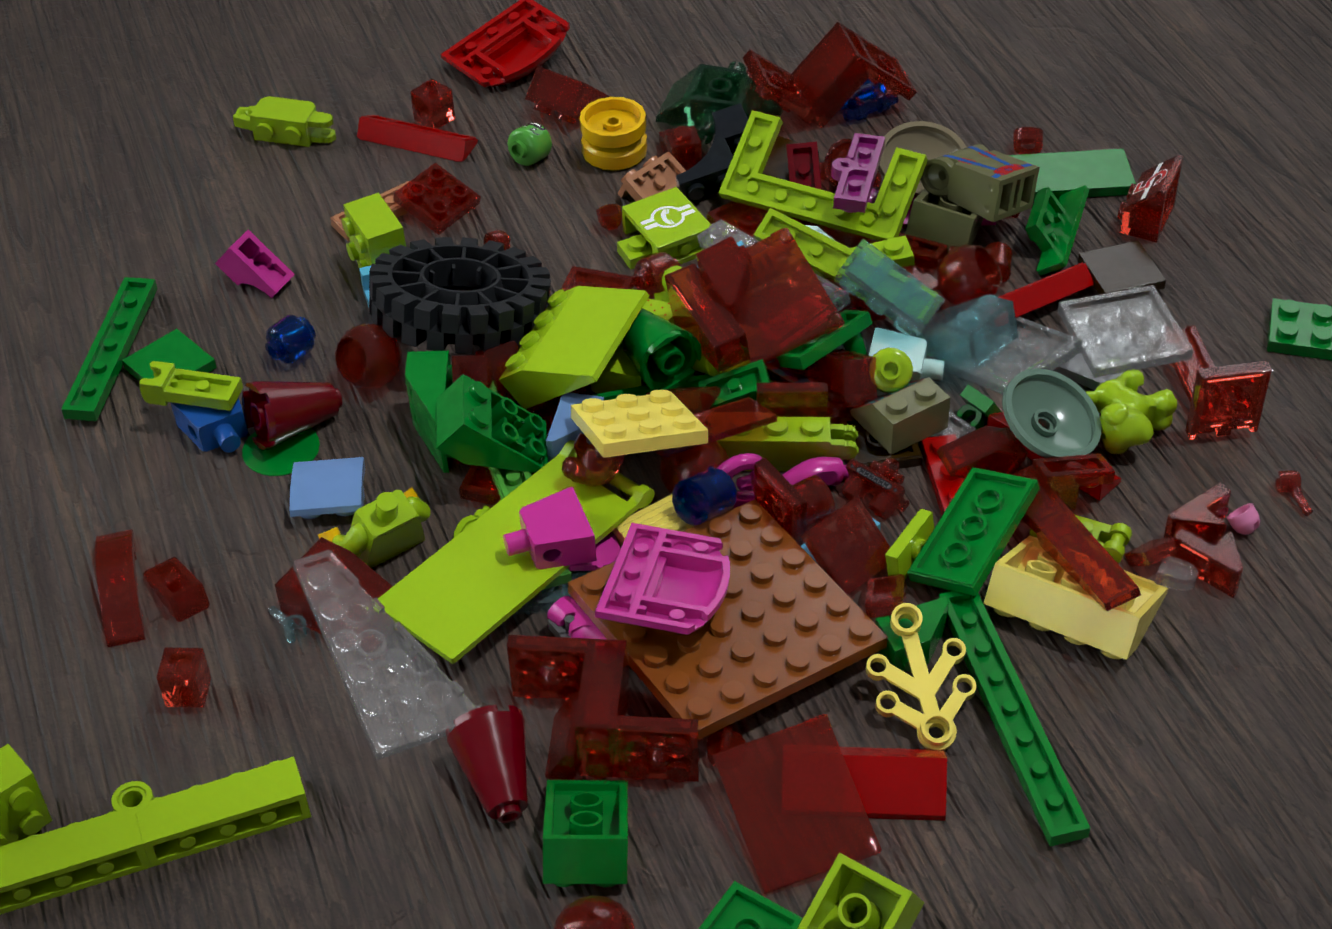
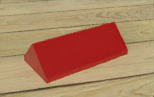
M783 745L782 815L946 820L947 756L944 750Z

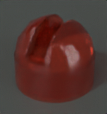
M607 204L597 209L598 221L602 227L607 230H615L621 225L622 211L620 205Z
M494 230L485 234L484 245L490 240L503 243L504 251L510 248L511 239L507 232Z

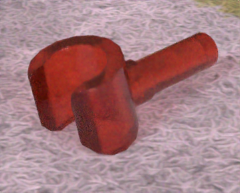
M1294 470L1279 471L1280 478L1275 480L1277 492H1291L1292 497L1295 498L1304 515L1312 514L1313 510L1302 494L1300 473Z

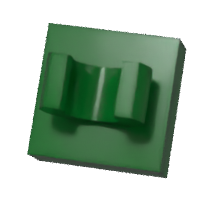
M969 384L960 394L966 405H963L958 410L957 417L964 423L970 415H976L970 424L976 432L984 427L990 414L1001 412L994 401Z

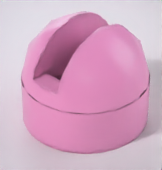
M1252 503L1237 508L1227 516V520L1232 528L1240 534L1249 535L1260 526L1259 513Z

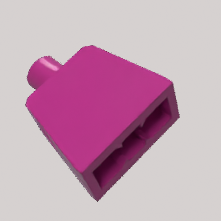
M573 487L566 488L522 507L519 510L521 530L503 535L508 556L529 551L534 565L538 569L597 561L595 535Z

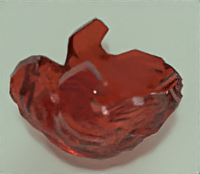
M579 433L574 442L577 457L565 458L562 463V472L566 478L578 484L588 486L609 483L619 472L624 455L603 458L593 444L586 442V436L583 433Z

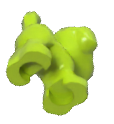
M1136 369L1127 370L1116 379L1100 383L1094 391H1086L1098 412L1101 413L1102 432L1100 439L1105 450L1111 454H1121L1129 447L1148 443L1154 431L1165 430L1171 426L1173 413L1177 409V399L1171 390L1164 389L1151 395L1138 393V387L1144 384V376L1142 372Z

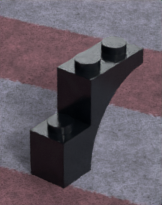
M741 103L712 113L715 137L710 150L695 166L675 176L677 188L689 201L699 200L704 196L719 192L748 121Z

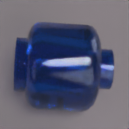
M287 315L267 329L265 348L274 360L279 359L284 363L292 364L314 348L316 333L306 318Z

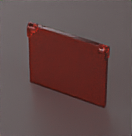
M782 228L770 234V237L698 271L699 276L750 363L761 359L766 363L825 333L829 334L845 324L788 228Z
M827 714L816 716L798 725L713 755L764 894L829 871L839 852L855 861H860L875 856L882 851Z

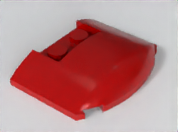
M519 0L440 55L444 61L483 87L509 84L528 76L548 61L562 44L567 31L570 29L569 22L534 0Z

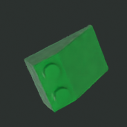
M547 780L543 827V884H554L559 887H569L574 884H596L601 887L627 884L628 780Z

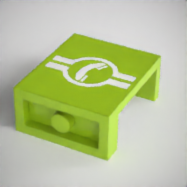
M677 187L622 206L623 232L629 234L638 230L652 245V258L655 257L653 254H659L656 255L658 257L656 260L658 261H655L657 265L654 266L658 272L714 252V227Z

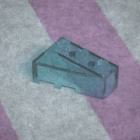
M862 239L834 279V282L847 292L866 302V305L875 313L881 316L884 314L893 320V325L907 336H910L912 333L917 337L945 301V299L865 239Z

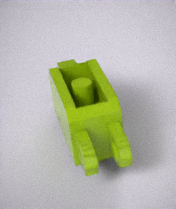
M267 96L261 98L256 106L239 107L233 115L235 127L253 131L254 140L310 147L312 142L329 144L336 140L335 130L329 128L334 125L333 115L316 111V106L311 101Z

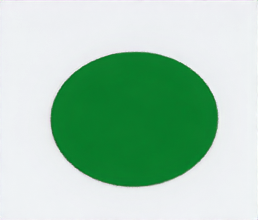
M310 428L273 448L262 450L252 440V437L257 436L256 432H254L244 443L242 456L245 464L251 470L268 476H282L292 473L294 462L313 461L318 454L320 441L316 432Z

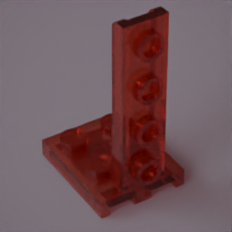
M1195 325L1177 330L1161 329L1159 337L1191 403L1185 429L1189 440L1197 439V434L1215 432L1217 437L1231 434V430L1249 428L1250 432H1257L1272 372L1268 361L1215 367Z

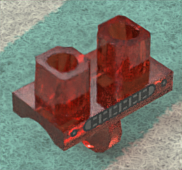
M889 457L882 464L874 460L870 468L853 458L846 465L849 476L841 488L846 499L859 504L867 492L873 494L874 497L868 504L869 509L883 520H886L896 508L904 512L909 506V501L904 498L905 488L901 486L905 477L898 473L899 462L894 458Z

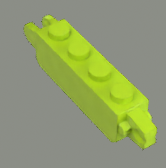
M703 416L697 419L708 429L707 444L662 450L663 453L689 456V466L696 471H715L724 461L745 453H754L763 457L766 460L769 471H788L799 463L816 457H838L841 460H852L859 453L855 442L856 438H858V431H856L855 426L830 424V417Z

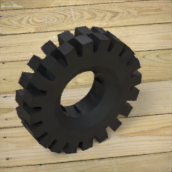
M451 237L435 238V246L425 239L411 241L410 248L403 245L389 249V254L382 253L375 259V264L371 265L369 271V315H371V320L376 327L383 326L382 332L391 338L402 336V343L414 347L427 340V350L444 351L448 344L454 345L455 353L472 354L473 345H478L484 353L500 351V343L513 348L519 346L521 339L532 331L535 326V318L545 311L549 305L547 301L550 297L551 289L550 273L547 267H542V262L536 257H526V252L516 247L504 251V244L489 240L480 247L478 246L477 238L462 237L460 245L454 244Z

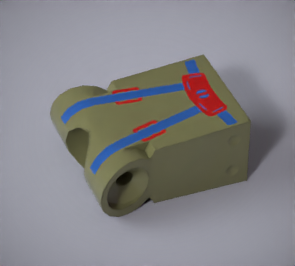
M976 144L928 160L920 180L928 192L934 195L946 194L949 201L991 222H996L1032 208L1040 167L995 150L989 152L984 145Z

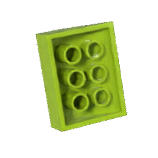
M576 286L567 291L563 289L556 291L549 297L547 301L549 305L546 310L535 318V326L532 331L521 339L519 343L521 347L518 352L505 363L507 368L499 381L524 409L597 382L650 295L645 290Z

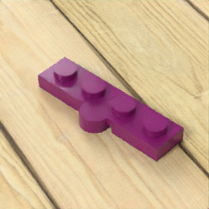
M854 133L847 158H838L832 162L831 177L839 181L834 195L833 209L844 210L848 213H865L884 151L885 137Z

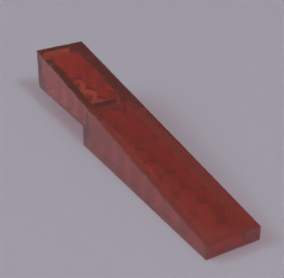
M1032 466L1011 474L1038 480L1040 489L1022 520L1037 534L1040 546L1106 612L1141 596L1139 587Z

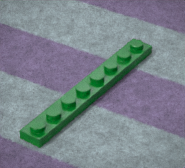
M955 591L939 594V598L946 596L949 601L947 624L953 637L962 640L966 646L964 661L971 676L976 681L978 692L1049 846L1089 838L1090 826L979 594L972 596Z

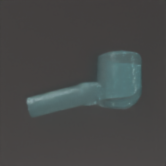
M276 606L269 608L268 613L284 627L285 638L289 643L296 641L294 629H300L305 635L307 634V624L304 617L297 614L287 617Z

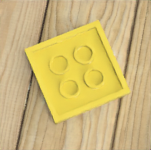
M653 390L650 392V395L642 396L621 394L616 399L611 400L589 398L583 400L580 404L571 405V419L603 458L708 443V429L668 390Z

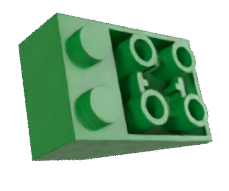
M449 350L407 352L405 380L413 426L442 471L449 473L450 458L453 457L436 449L437 398L458 379L457 365L450 363Z
M464 374L437 398L436 449L468 465L536 473L548 463L546 421L539 415L527 411L515 404L511 399L499 395L487 388L483 383L475 381Z

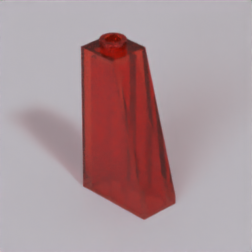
M695 263L664 275L674 324L689 331L697 338L701 344L702 355L718 372L750 359L746 333Z

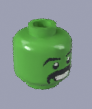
M533 122L513 130L507 142L511 157L517 163L524 166H530L545 159L550 154L552 148L549 132L542 125Z

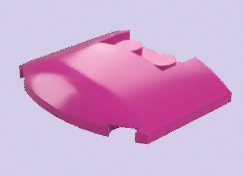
M631 523L595 610V618L687 635L700 629L717 612L728 590L730 561L728 556H723L719 551L723 549L722 541L720 538Z

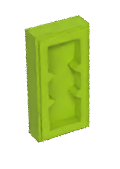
M920 509L885 554L889 582L901 585L907 578L909 568L934 530L933 512Z

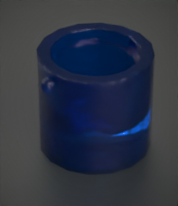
M710 466L707 470L677 483L672 492V502L676 513L684 522L693 526L701 525L730 511L736 503L737 491L734 482L726 472Z

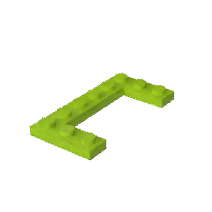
M751 111L718 192L721 198L767 211L772 208L789 217L877 241L899 236L928 161L925 154L896 147L875 203L868 202L865 213H848L844 210L833 209L835 193L762 174L783 122L780 117Z

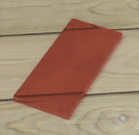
M750 397L693 414L708 429V443L777 422V415ZM705 444L656 450L655 452L664 458Z

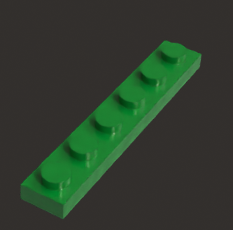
M124 277L61 408L64 419L98 420L122 368V360L127 357L158 288L155 279Z

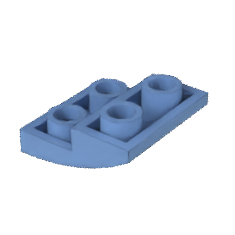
M364 457L294 462L290 485V517L300 516L303 519H313L321 514L334 513L338 516H350L357 509L363 507L365 498L363 487L365 475Z

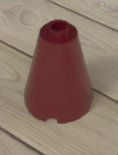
M253 381L246 383L245 386L249 390L242 392V409L247 428L254 427L257 436L252 437V440L262 450L273 448L336 416L343 403L339 389L334 388L329 382Z
M495 704L472 709L458 716L454 720L455 728L452 731L447 728L445 733L449 747L488 816L501 823H508L519 819L522 816V812L528 806L525 719L522 710L516 706L508 705L509 711H498Z

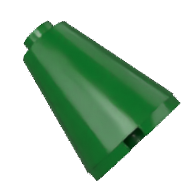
M644 308L640 310L622 340L642 381L652 390L660 388L661 390L671 391L684 384L695 372L692 367L696 359L700 361L702 356L701 344L692 333Z

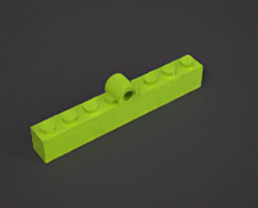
M290 757L284 760L273 761L258 768L234 773L228 777L202 785H194L186 790L163 797L154 798L152 789L144 782H127L118 787L112 795L111 804L114 809L113 811L0 846V915L311 818L295 758Z

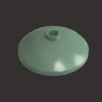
M1028 369L1018 373L1006 386L1002 398L1005 419L1016 438L1035 454L1052 461L1075 462L1087 457L1098 445L1102 432L1098 410L1089 395L1070 378L1052 370Z

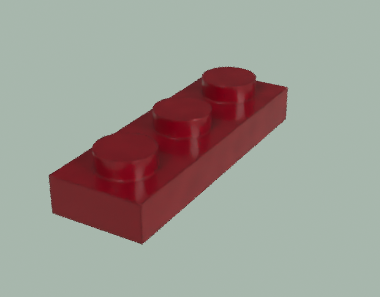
M817 141L786 144L789 181L822 190ZM793 218L804 225L823 227L822 225Z

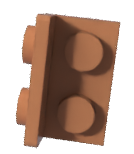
M669 151L659 158L655 155L643 165V168L638 171L632 169L621 179L623 184L618 195L622 199L630 194L635 201L658 194L677 187L675 176L686 170Z

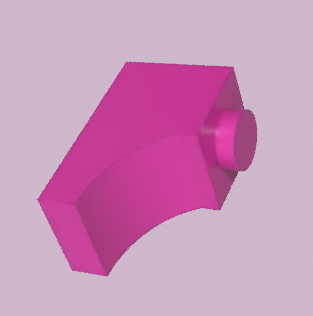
M249 229L215 263L238 286L241 283L255 286L271 298L295 275Z

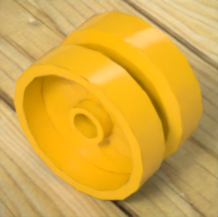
M606 97L589 103L581 111L582 154L584 159L592 166L603 170H621L640 163L646 156V113L643 106L625 97Z

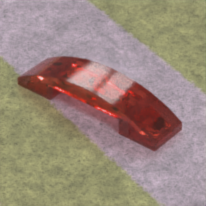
M133 529L96 536V575L107 647L146 640L143 612L139 602L135 565L137 556Z

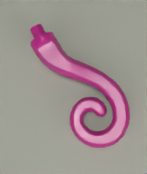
M745 453L733 456L717 467L709 480V490L715 502L724 508L734 509L754 499L763 506L805 487L820 485L837 486L843 479L851 478L852 468L850 465H844L843 461L838 457H816L799 463L775 480L761 486L769 473L766 460L758 454ZM745 470H752L750 474L737 478L736 485L740 491L728 488L731 479L736 474Z

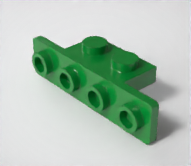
M1086 185L1061 194L1059 199L1056 198L1049 187L1037 191L1025 229L1029 239L1035 242L1042 252L1036 269L1040 276L1050 272H1059L1067 265L1089 193Z

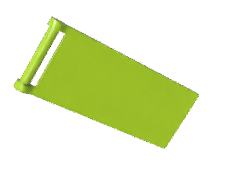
M570 440L563 446L556 457L375 600V609L448 662L456 663L569 568L568 565L538 569L535 567L529 551L508 556L503 535L521 530L519 510L522 507L566 488L573 487L595 535L596 545L635 511L649 506L655 492L645 484L638 485L583 451L582 445L574 440ZM578 463L631 498L628 501L622 499L568 464Z

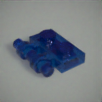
M872 69L822 87V97L837 111L847 109L843 111V117L846 122L854 119L857 121L863 120L868 117V114L875 111L884 112L889 110L891 105L899 101L895 92L885 94L887 93V82Z

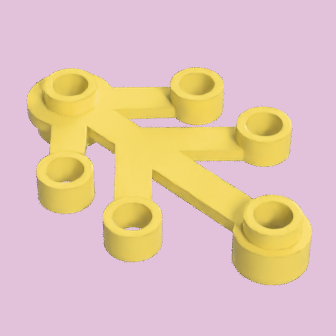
M902 603L892 611L890 625L893 632L902 637L912 676L890 664L887 657L882 654H874L868 658L866 674L875 681L884 679L920 701L923 714L900 702L898 695L889 690L883 691L877 696L875 708L881 716H895L915 728L920 744L926 749L946 750L954 743L957 734L953 719L963 703L974 696L977 684L975 679L968 674L958 675L952 684V694L940 711L935 695L954 664H958L964 659L966 646L958 638L947 639L943 644L940 658L929 674L918 636L923 620L922 613L914 604ZM906 618L911 620L913 625L910 628H903L900 626L899 621ZM955 646L959 648L961 653L958 656H951L948 654L947 648ZM875 662H879L884 665L885 670L874 672L870 666ZM961 682L968 683L971 690L963 693L958 690L957 684ZM883 699H891L895 706L892 709H885L881 706L880 702ZM933 727H938L943 731V736L934 738L929 734V730Z

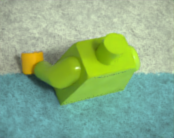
M410 487L404 493L401 490L383 492L378 495L375 501L354 512L351 528L346 535H341L338 527L317 535L325 553L335 550L339 553L356 556L365 571L425 541L421 522L426 521L430 517L431 510L429 505L418 497L413 487Z

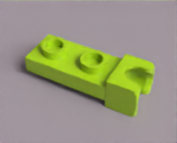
M152 361L150 363L154 378H143L139 382L141 395L148 404L167 406L168 402L228 411L232 410L243 389L241 377L176 369L174 363Z

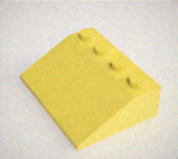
M1029 535L995 563L983 604L993 607L994 611L1001 616H1016L1026 620L1031 627L1037 630H1051L1062 634L1070 643L1076 645L1087 644L1100 649V652L1106 657L1127 660L1139 646L1167 595L1169 587Z

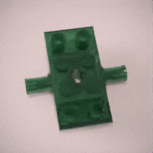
M736 61L731 62L728 68L700 64L673 84L656 115V122L696 128L694 132L695 139L699 143H703L705 136H707L705 144H709L715 134L712 118L713 112L741 103L748 119L752 110L781 117L786 102L758 73L747 71L745 65L741 62H738L735 69Z

